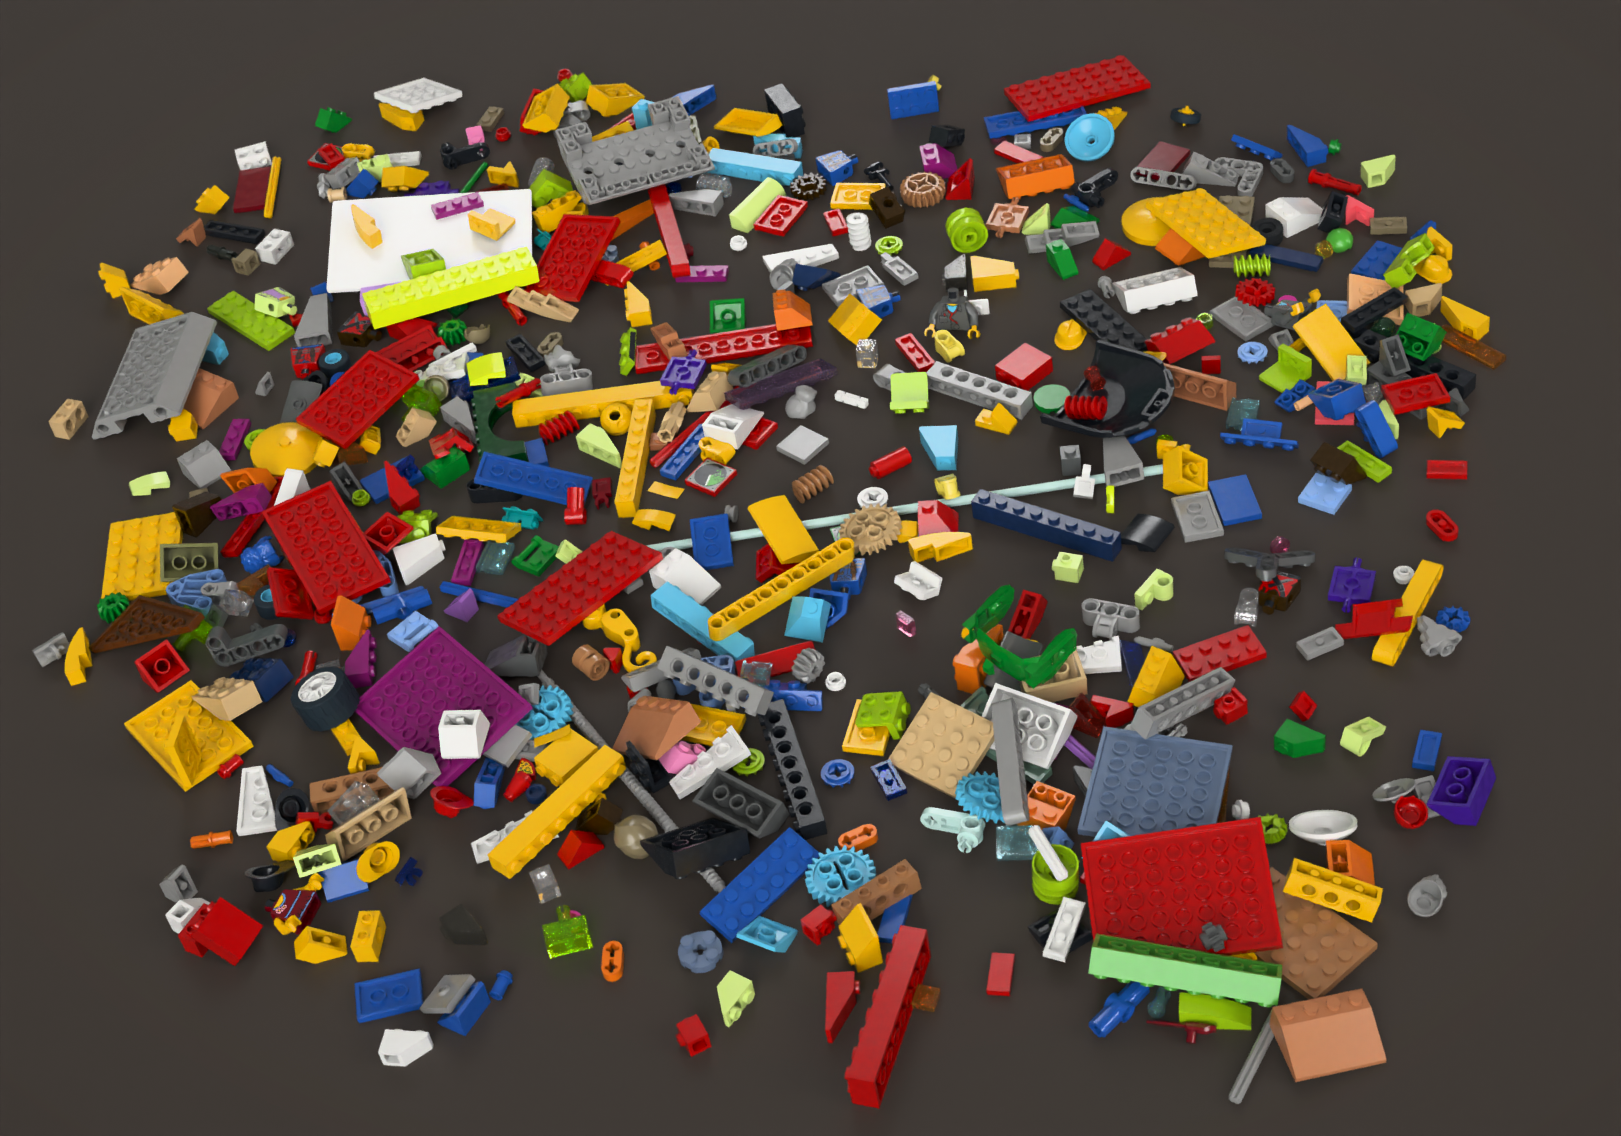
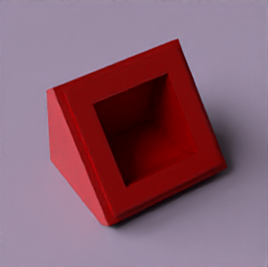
M604 648L603 654L609 660L611 670L616 674L619 673L623 665L621 648Z

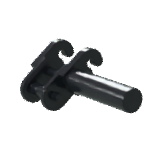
M882 162L873 163L864 170V173L869 175L868 178L870 180L879 179L881 183H886V187L888 186L891 191L893 190V185L885 177V172L889 175V170L886 168L879 170V165L881 168L883 167Z

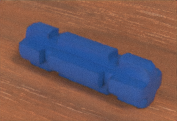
M1429 220L1410 237V240L1424 233L1427 234V230L1431 226L1436 229L1437 223Z

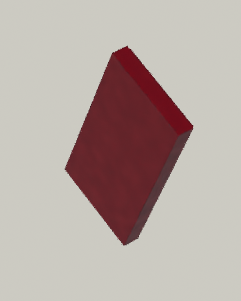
M271 166L241 170L239 172L233 205L234 213L263 210L265 208Z

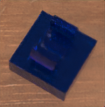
M411 454L396 466L399 475H404L408 480L412 477L408 471H413L417 474L419 470L414 465L415 458Z
M410 857L398 873L395 881L402 885L406 880L409 885L414 886L417 881L412 878V875H417L420 878L423 874L421 869L414 868L418 861Z

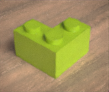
M546 169L541 171L529 187L532 192V206L536 208L547 205L550 199L561 198L567 192L573 191L570 181Z

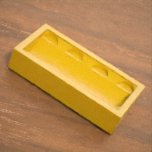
M734 108L714 128L753 136H764L779 129L782 123L778 114Z
M1327 304L1314 310L1292 326L1332 381L1339 377L1345 380L1347 355L1365 356Z
M785 495L767 498L748 506L747 509L781 564L800 563L819 552V549Z

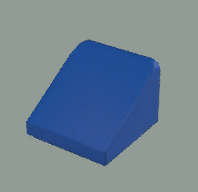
M326 282L310 288L313 296L327 293L330 302L334 301L332 294L327 292Z

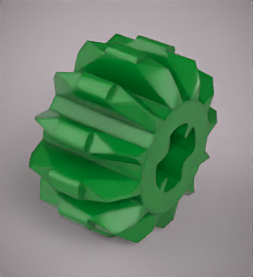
M452 318L450 321L446 320L445 323H441V326L438 328L439 337H442L446 346L460 345V342L466 341L464 330L467 327L464 321Z
M112 592L109 596L105 595L104 599H99L100 603L97 605V610L100 618L109 624L112 621L114 622L130 604L125 595H122L120 592L117 594Z

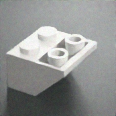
M481 710L443 711L438 727L441 757L443 759H472L481 757L490 722Z

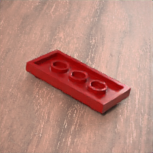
M1249 625L1175 650L1173 651V657L1188 682H1191L1219 667L1228 672L1267 658V652Z

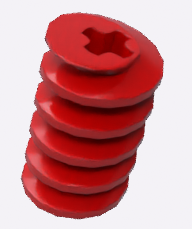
M1068 395L1064 403L1065 413L1069 419L1102 420L1106 415L1108 407L1105 396L1101 398L1099 396L1094 398L1092 396H1087V398L1080 396L1079 398L1075 395L1072 398Z
M565 411L564 415L559 414L558 419L553 417L551 421L546 420L545 425L543 423L538 425L540 437L543 438L546 446H548V439L554 443V436L560 440V433L566 437L567 430L571 434L574 433L573 427L580 430L576 418L569 411Z

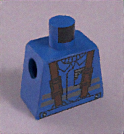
M841 150L816 157L817 171L832 186L852 176V165L858 163V158L855 154L846 156Z
M884 285L856 290L857 299L879 318L893 313L892 303L901 301L898 290L888 293Z
M854 558L851 563L831 574L832 590L849 593V599L851 595H859L867 575L865 558Z

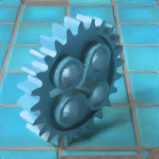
M542 685L539 690V704L532 705L533 709L516 725L532 734L529 740H534V738L556 731L566 726V722L572 721L570 715L574 714L571 709L573 708L571 699L564 690L560 691L558 687L553 689L549 685L546 690L544 685Z
M984 771L983 775L975 772V776L971 773H968V777L963 776L962 780H959L955 791V799L959 800V806H964L963 811L969 810L970 816L978 815V820L983 817L986 822L992 819L994 823H997L998 820L1005 823L1002 815L999 778L996 777L995 773L988 775Z
M844 845L842 850L835 846L834 851L831 852L827 848V854L824 855L819 852V859L812 858L813 864H808V871H805V882L808 893L812 894L813 900L818 898L819 904L826 901V906L829 907L832 903L837 902L874 879L877 874L874 862L870 860L868 854L863 855V850L856 852L854 846L847 850L846 845ZM834 864L838 866L840 875L837 873ZM842 879L845 880V884L848 890L844 888Z

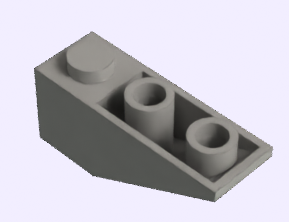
M1196 152L1192 153L1182 174L1194 176L1198 184L1234 187L1240 175Z

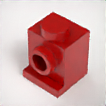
M1234 687L1230 693L1214 701L1213 712L1218 719H1221L1228 725L1248 714V701Z
M819 905L800 920L803 933L818 946L821 944L820 939L830 934L835 928L834 922L837 920V917L833 911Z

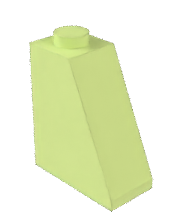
M335 844L316 845L297 851L293 857L299 878L341 865Z

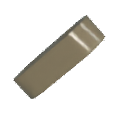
M1058 127L1051 128L1040 139L1041 151H1053L1063 140V130Z
M550 333L537 347V352L543 358L545 354L549 355L550 352H553L555 345L558 344L562 347L563 338L561 333Z

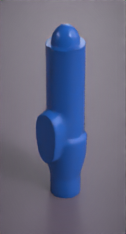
M1064 194L1063 198L1070 204L1085 212L1089 211V207L1079 201L1077 196Z
M1150 428L1128 437L1127 440L1132 445L1155 435L1157 430Z
M271 764L266 765V771L276 781L288 787L293 786V781L286 774H283Z

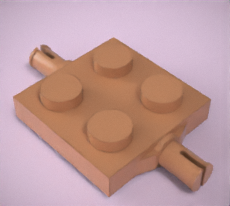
M1013 197L1011 203H995L986 223L987 230L997 231V238H1002L1004 232L1020 233L1028 216L1029 207L1017 205L1019 202L1018 197Z

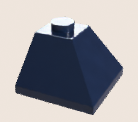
M796 264L792 282L793 285L798 286L797 289L808 291V288H818L823 283L840 277L841 273Z

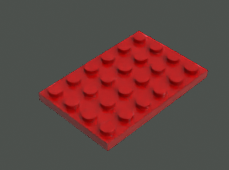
M564 214L537 264L540 282L527 285L524 290L528 293L534 290L545 297L551 294L562 301L579 302L621 222L620 219L610 216Z
M369 350L296 418V421L301 426L346 450L420 378L418 374Z

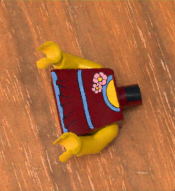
M314 873L309 878V883L304 887L293 890L285 889L277 900L268 899L266 901L265 911L271 912L270 915L274 921V926L282 935H287L291 932L300 935L307 926H310L321 906L316 890L321 889L322 885L320 883L324 881V878L318 873Z

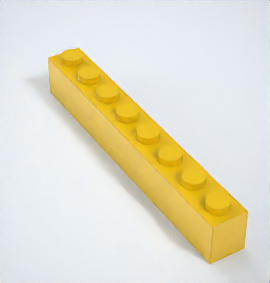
M653 399L634 401L615 497L619 518L635 517L637 510H639L650 451L649 443L656 420Z
M606 745L600 748L487 854L492 868L509 879L520 872L540 850L548 845L560 831H563L575 817L579 816L618 776L623 774L627 769L623 755Z

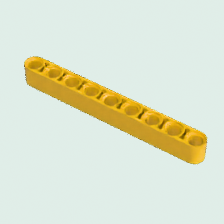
M847 537L837 540L712 615L708 619L710 639L713 641L724 640L792 597L851 563L855 558L853 540Z

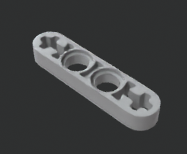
M1136 167L1131 171V179L1137 183L1180 190H1193L1197 185L1196 178L1188 174L1144 167ZM1140 170L1141 174H1147V178L1139 177L1138 180V176H1135V174ZM1155 172L1160 176L1158 182H1153L1151 179L1152 174ZM1170 175H1174L1176 178V182L1173 185L1168 183ZM1189 178L1192 185L1187 187V184L1180 183V180H1188Z

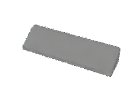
M687 648L682 650L689 655L701 659L698 649ZM660 660L622 675L621 679L631 691L637 692L668 679V677L663 675L664 671L657 669Z

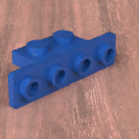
M1243 418L1241 435L1220 433V438L1227 444H1236V442H1243L1245 446L1261 444L1263 445L1262 447L1273 449L1274 446H1279L1283 450L1288 451L1299 448L1298 441L1281 439L1282 422Z
M769 680L763 686V688L774 692L771 702L783 699L787 710L822 711L823 709L822 691L807 690V684L800 683V681L794 680L788 683H780V680ZM749 693L746 695V701L749 698Z

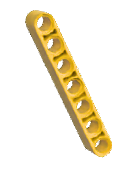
M1424 559L1420 562L1401 597L1403 607L1395 608L1396 612H1394V618L1413 615L1411 628L1405 633L1381 635L1374 647L1372 661L1392 667L1395 665L1417 624V618L1422 615L1441 579L1444 568L1442 564Z

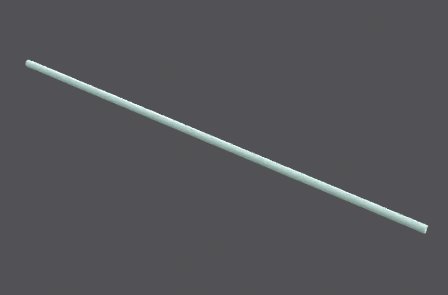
M1163 464L1143 467L1144 477L1163 474ZM1104 473L1090 476V478L1095 479V484L1106 483ZM1076 478L989 492L1013 498L1074 488ZM976 494L963 495L948 500L938 499V501L948 507L971 504ZM918 503L893 506V510L897 511L898 515L917 513ZM842 514L801 522L806 530L845 524L843 519H849L850 517L849 514ZM759 528L730 532L731 542L764 537ZM692 538L645 545L659 552L666 547H674L679 550L693 548Z

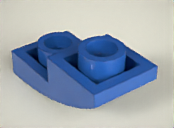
M1300 379L1291 390L1285 389L1274 403L1285 411L1291 412L1295 410L1294 403L1304 398L1309 392L1316 389Z

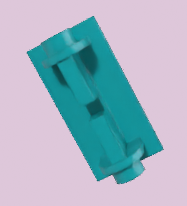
M537 229L540 234L534 238V243L545 251L552 236L547 231L542 232Z
M515 506L502 508L506 512V516L502 517V521L515 523L521 521V528L534 530L539 527V521H543L538 512L533 509L525 511Z

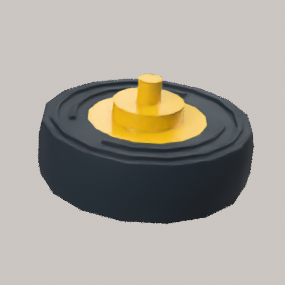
M1189 106L1173 108L1170 118L1173 121L1183 123L1182 126H1186V124L1199 123L1201 113L1189 109Z

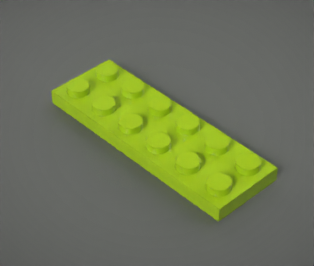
M235 291L228 293L207 308L209 314L268 351L295 334L293 327L277 317L254 310L255 304Z

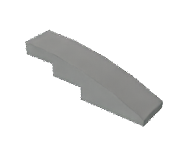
M1096 221L1062 224L1060 229L1044 230L1043 234L1028 235L1025 237L1028 253L1031 254L1046 252V244L1055 240L1062 239L1070 247L1098 238L1100 234Z

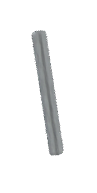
M1271 1012L1229 1093V1100L1231 1102L1241 1103L1274 1037L1269 1025Z

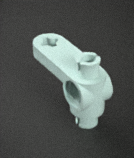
M928 807L924 809L920 820L925 827L957 833L958 849L961 852H964L965 848H967L966 853H969L972 848H975L983 840L985 821L983 817L978 820V815L976 814L970 816L968 813Z

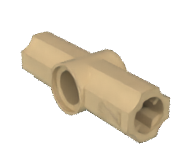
M679 401L672 403L669 411L666 412L657 435L661 442H672L675 434L678 433L687 410L684 403Z

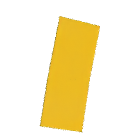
M655 481L647 491L678 499L685 489Z
M570 724L551 733L534 738V748L570 734Z

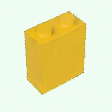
M571 728L570 734L553 741L534 757L537 773L541 777H547L556 787H560L598 751L596 745Z

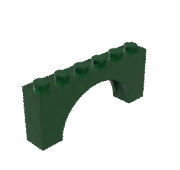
M515 382L473 391L474 399H471L473 417L477 421L474 422L477 433L475 434L477 444H480L477 445L478 454L481 456L478 457L479 464L484 452L529 462L524 440L508 441L492 433L497 420L513 409V402L503 408H499L496 404L499 401H495V399L517 388Z

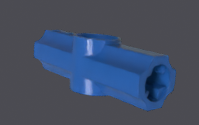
M427 589L408 596L398 594L392 598L390 603L372 609L378 625L394 618L404 620L413 611L432 605V601Z
M1131 981L1119 993H1112L1106 999L1104 1008L1089 1022V1027L1093 1033L1099 1038H1105L1120 1022H1127L1133 1015L1135 1007L1150 993L1149 987L1142 986L1140 982Z

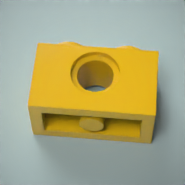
M359 911L350 946L357 962L379 961L387 927L381 911Z

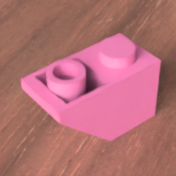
M680 741L658 760L668 773L678 774L688 764L692 765L696 762L697 756L702 751L706 752V749L700 744H689L685 741Z

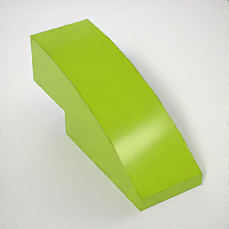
M1179 992V1023L1196 1022L1213 1025L1217 1029L1251 1030V1007L1225 998L1216 999L1211 997V995H1193Z

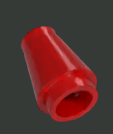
M519 771L518 774L515 773L503 796L508 801L513 802L531 786L530 784L533 780L523 771Z

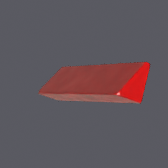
M813 641L799 643L735 661L737 675L750 682H755L792 672L793 660L797 658V654H800L802 649L806 650L808 647L815 649Z

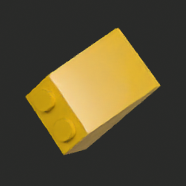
M626 83L589 85L586 103L593 110L600 112L602 116L610 117L611 115H618L635 105L640 99H644L645 95Z
M852 294L846 297L828 320L831 325L859 348L882 321L881 318Z

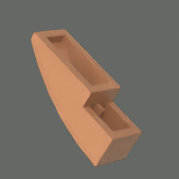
M667 322L650 328L658 345L669 361L672 356H687L684 343L678 338L677 332Z

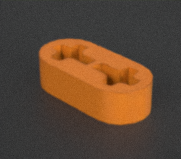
M865 824L842 834L838 839L839 849L842 850L843 846L846 845L847 850H850L854 846L855 851L858 852L875 844L878 840L877 829L874 825Z
M609 941L603 947L601 969L605 980L614 982L623 975L624 950L620 942ZM613 950H616L614 952V957H611V953L613 952ZM612 965L615 966L613 972H611Z

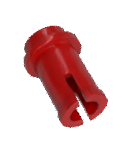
M235 754L226 763L218 766L217 773L223 779L230 778L231 774L243 765L244 762L239 755Z

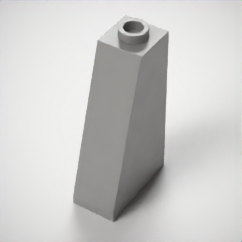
M327 293L310 296L294 335L297 347L333 344L332 308Z
M1125 436L1103 438L1106 487L1112 485L1116 487L1144 480L1143 463Z

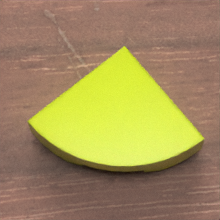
M1114 485L1106 487L1107 513H1114L1115 492Z

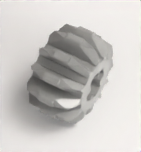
M809 647L806 650L802 649L801 653L797 654V658L793 660L794 665L791 669L795 678L809 684L814 682L816 677H820V673L823 671L822 668L825 665L824 656Z

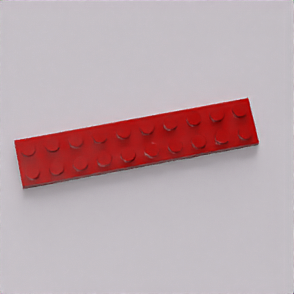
M776 324L680 339L684 343L687 356L690 350L694 349L697 351L695 358L706 360V363L768 354L789 344L803 346L804 348L813 347L810 326L777 331ZM658 343L636 346V374H646L666 369L669 359L663 353Z

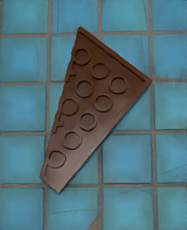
M139 595L88 648L93 653H99L192 632L200 626L201 621L205 617L201 612Z

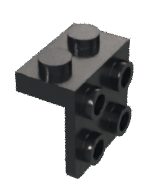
M631 741L626 742L628 750L625 752L632 762L629 766L634 775L638 774L640 776L639 779L645 788L648 787L652 793L670 784L669 781L674 777L666 771L660 761L643 758Z

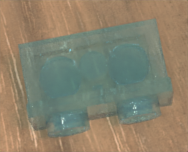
M1035 825L997 826V861L1032 860L1038 849L1029 835V828Z

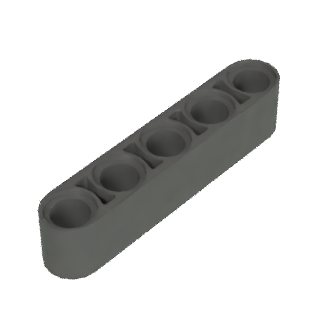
M786 345L731 370L728 374V382L733 386L748 387L804 361L807 351L803 346Z

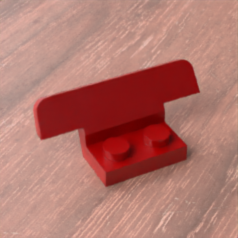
M454 427L443 435L439 434L429 440L435 459L450 454L449 449L452 448L454 443L462 452L466 450L470 453L474 448L471 438Z
M768 543L756 552V580L762 583L774 574L779 576L799 563L781 564Z
M1402 598L1353 604L1352 623L1335 624V630L1343 639L1405 633L1411 628L1413 615L1394 618L1395 608L1403 607Z

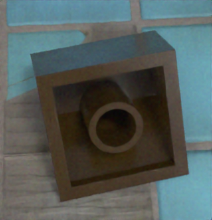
M1323 442L1311 458V462L1315 466L1314 470L1321 475H1329V478L1336 483L1340 481L1348 485L1367 477L1354 456L1326 442Z

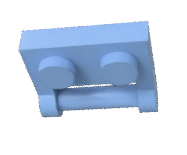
M415 611L388 632L387 636L389 640L407 652H411L417 643L439 626L434 620H429Z

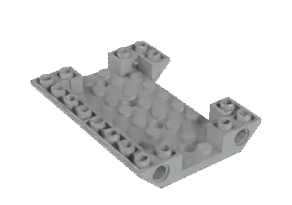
M679 96L648 104L652 126L592 142V133L587 122L555 130L561 156L584 204L592 205L715 170V166L703 143H697L690 129V118ZM678 145H683V146H685V147H684V148H680V147H677V146H678ZM621 162V163H623V165H620V166H619V165H617V164H615V163ZM586 171H591L592 173H591V174H586V173H584V172H586Z
M189 312L136 328L96 419L92 434L93 440L121 433L124 430L127 418L135 415L139 416L142 413L151 423L181 415L217 321L194 312Z

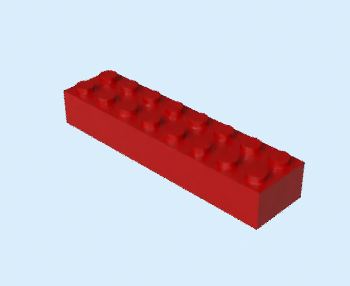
M900 925L898 934L895 933L893 936V948L891 952L887 953L885 970L880 972L879 987L873 992L872 1007L867 1009L865 1027L860 1029L858 1046H855L852 1051L851 1066H847L845 1071V1080L848 1081V1093L851 1095L853 1104L880 1108L931 959L928 934L925 929Z

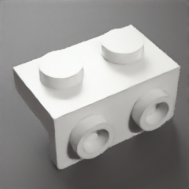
M913 561L910 564L909 572L896 575L894 583L903 590L915 595L917 599L926 600L939 595L942 577Z

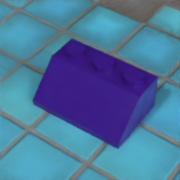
M1448 756L1429 797L1427 806L1454 824L1476 826L1496 780L1491 760Z

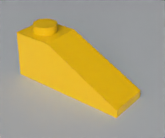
M378 104L382 118L402 130L417 131L424 122L422 110H419L417 113H410L408 110H402L390 104Z

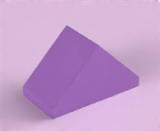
M469 588L456 597L444 612L468 622L479 610L473 590Z

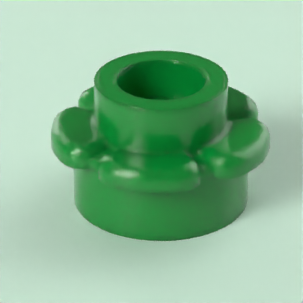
M1331 139L1328 153L1333 154V156L1341 150L1342 143H1339V139Z

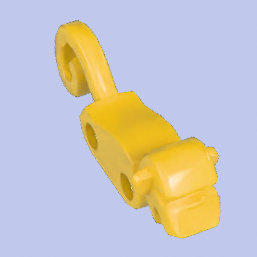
M603 604L582 620L584 627L588 630L601 628L607 638L624 647L622 661L624 668L628 672L657 661L656 655L653 652L644 651L637 655L636 663L641 665L645 660H649L646 664L635 666L630 662L632 652L637 651L641 645L638 630L624 611L616 608L606 612L605 604Z

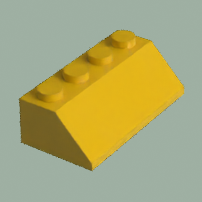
M125 287L119 288L129 314L147 324H153L184 314L181 310H177L171 305H167L140 290Z

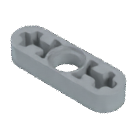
M792 138L762 142L753 147V154L767 157L788 155L797 151L798 144ZM773 144L778 146L777 153L772 149ZM788 144H789V145L792 146V148H785V149H784V146H785V145H788ZM767 148V151L759 152V149Z

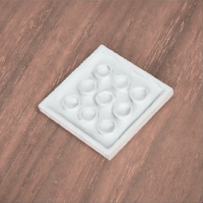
M421 78L374 92V97L383 103H389L391 106L408 110L410 113H417L421 109H430L434 105H443L447 101H456L457 98L462 97V91L427 78Z

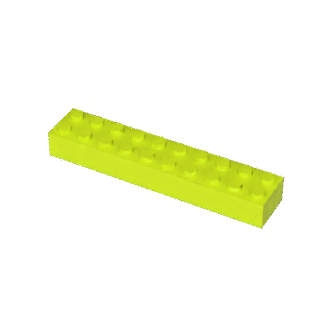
M526 246L376 290H370L362 293L366 312L375 330L513 290L515 286L520 288L540 281L537 265Z

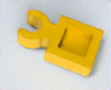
M1158 439L1157 459H1163V454L1178 447L1177 441ZM1183 444L1181 447L1190 451L1191 445Z

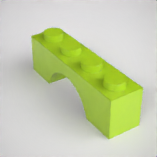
M1426 233L1408 241L1383 274L1386 283L1391 288H1398L1411 282L1417 273L1413 267L1428 257L1435 247Z

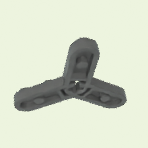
M1232 547L1224 550V558L1229 563L1241 562L1245 563V566L1248 567L1256 566V577H1259L1261 581H1272V578L1277 576L1278 567L1292 568L1293 565L1311 566V563L1315 562L1316 553L1300 550L1268 554Z

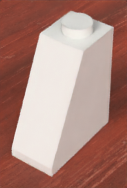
M286 469L274 506L310 490L304 471Z
M436 533L392 548L405 586L445 559L442 552L446 550L442 540L438 541Z

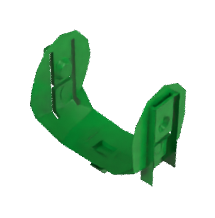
M1010 585L1001 586L962 624L969 629V634L964 639L970 644L977 639L982 654L987 658L982 666L985 673L995 675L994 665H996L1018 681H1024L1032 688H1035L1038 684H1043L1050 680L1067 658L1077 649V633L1075 628L1065 629L1051 641L1039 657L1022 659L1002 648L986 635L1006 615L1014 599L1015 589Z

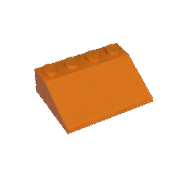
M1062 154L996 168L1005 195L1011 200L1013 197L1021 199V196H1036L1039 192L1051 193L1054 189L1058 188L1069 189L1075 183L1072 164Z

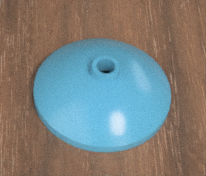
M1093 113L1080 116L1070 124L1066 131V148L1078 160H1097L1111 149L1115 138L1114 128L1111 122L1100 114Z

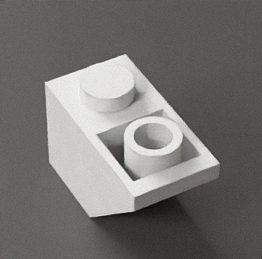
M202 898L179 900L165 914L172 930L179 934L203 903L209 905L210 902Z
M385 1029L378 1053L383 1065L407 1066L432 1050L434 1044L429 1032L422 1030Z

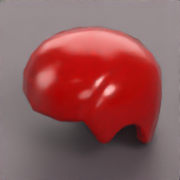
M1414 795L1409 797L1400 796L1394 805V818L1400 826L1407 829H1416L1425 824L1428 818V808L1422 800Z

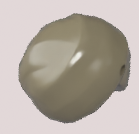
M631 815L615 824L613 838L615 845L625 855L633 859H644L649 854L640 845V841L659 834L655 824L650 819L642 815Z

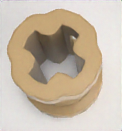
M345 187L334 190L328 188L327 194L330 203L337 200H347Z

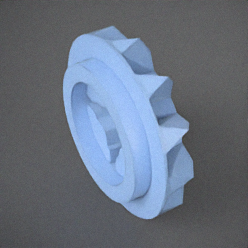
M1259 342L1244 343L1237 351L1238 358L1242 362H1248L1249 364L1251 362L1257 364L1258 361H1264L1268 352L1266 346Z

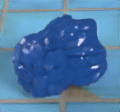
M271 536L259 539L257 544L253 547H247L243 551L240 558L246 572L252 575L263 573L264 570L278 565L284 559L283 556L277 555L275 548L270 542Z

